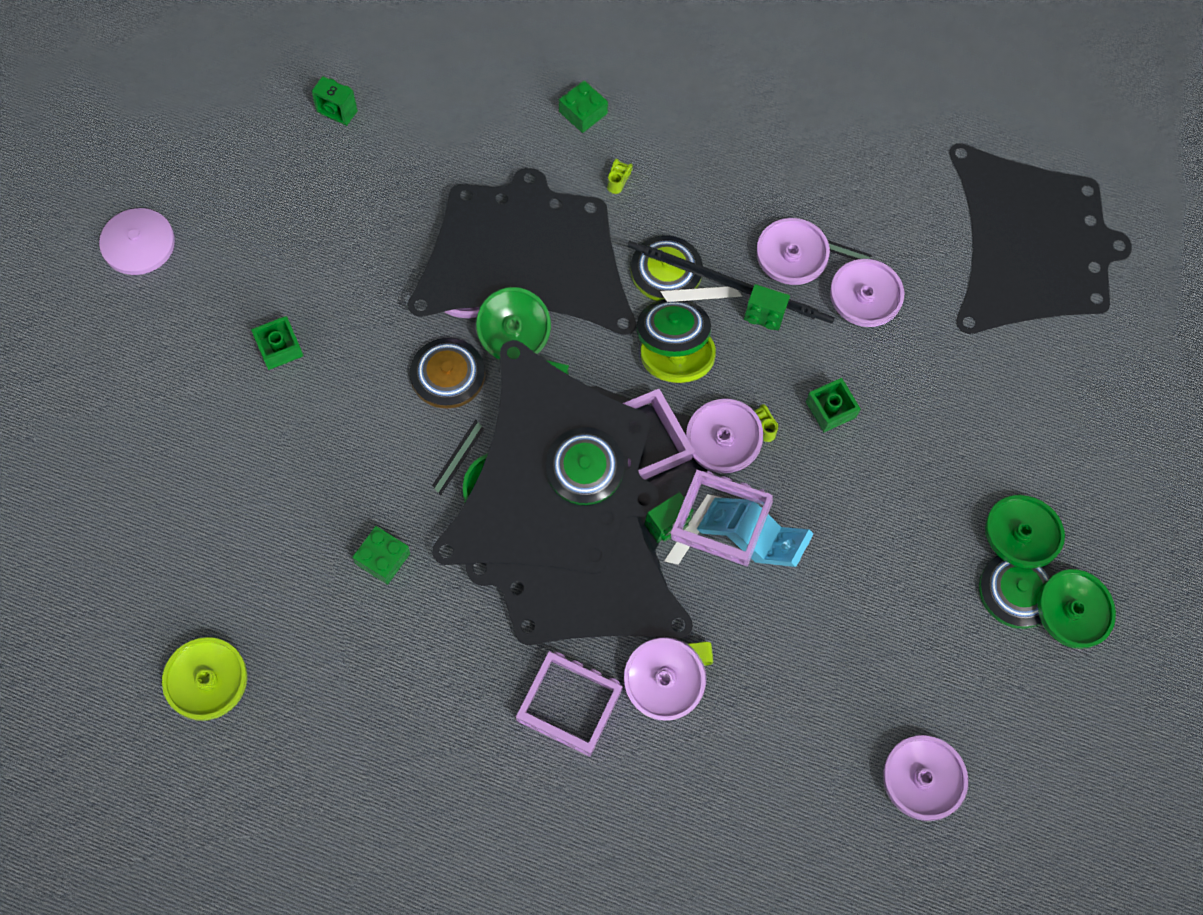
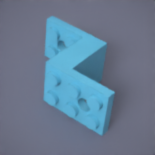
M714 498L697 530L702 534L728 536L741 550L746 551L762 508L756 502L747 499ZM768 514L751 559L755 563L796 567L813 533L809 529L781 527Z

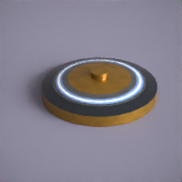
M440 338L427 343L415 354L410 366V379L416 394L427 404L445 409L456 408L467 404L478 395L485 380V366L480 353L468 342L456 338Z

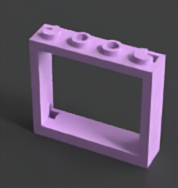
M660 389L623 403L635 409L651 403L679 452L676 455L638 470L643 479L650 478L690 461L693 454H695L692 445ZM628 458V466L630 467L631 461Z
M696 470L671 531V538L673 541L748 567L771 508L773 495L764 492L763 489H753L746 483L738 484L732 482L728 477L722 476L720 478L714 476L710 471ZM701 484L763 505L746 551L683 530Z
M549 651L516 716V721L591 757L622 692L623 686L616 679L609 678L608 680L602 677V674L597 670L591 669L589 671L583 668L584 665L578 661L573 660L571 662L566 660L565 656L555 651L552 653ZM551 662L613 691L589 743L526 713Z

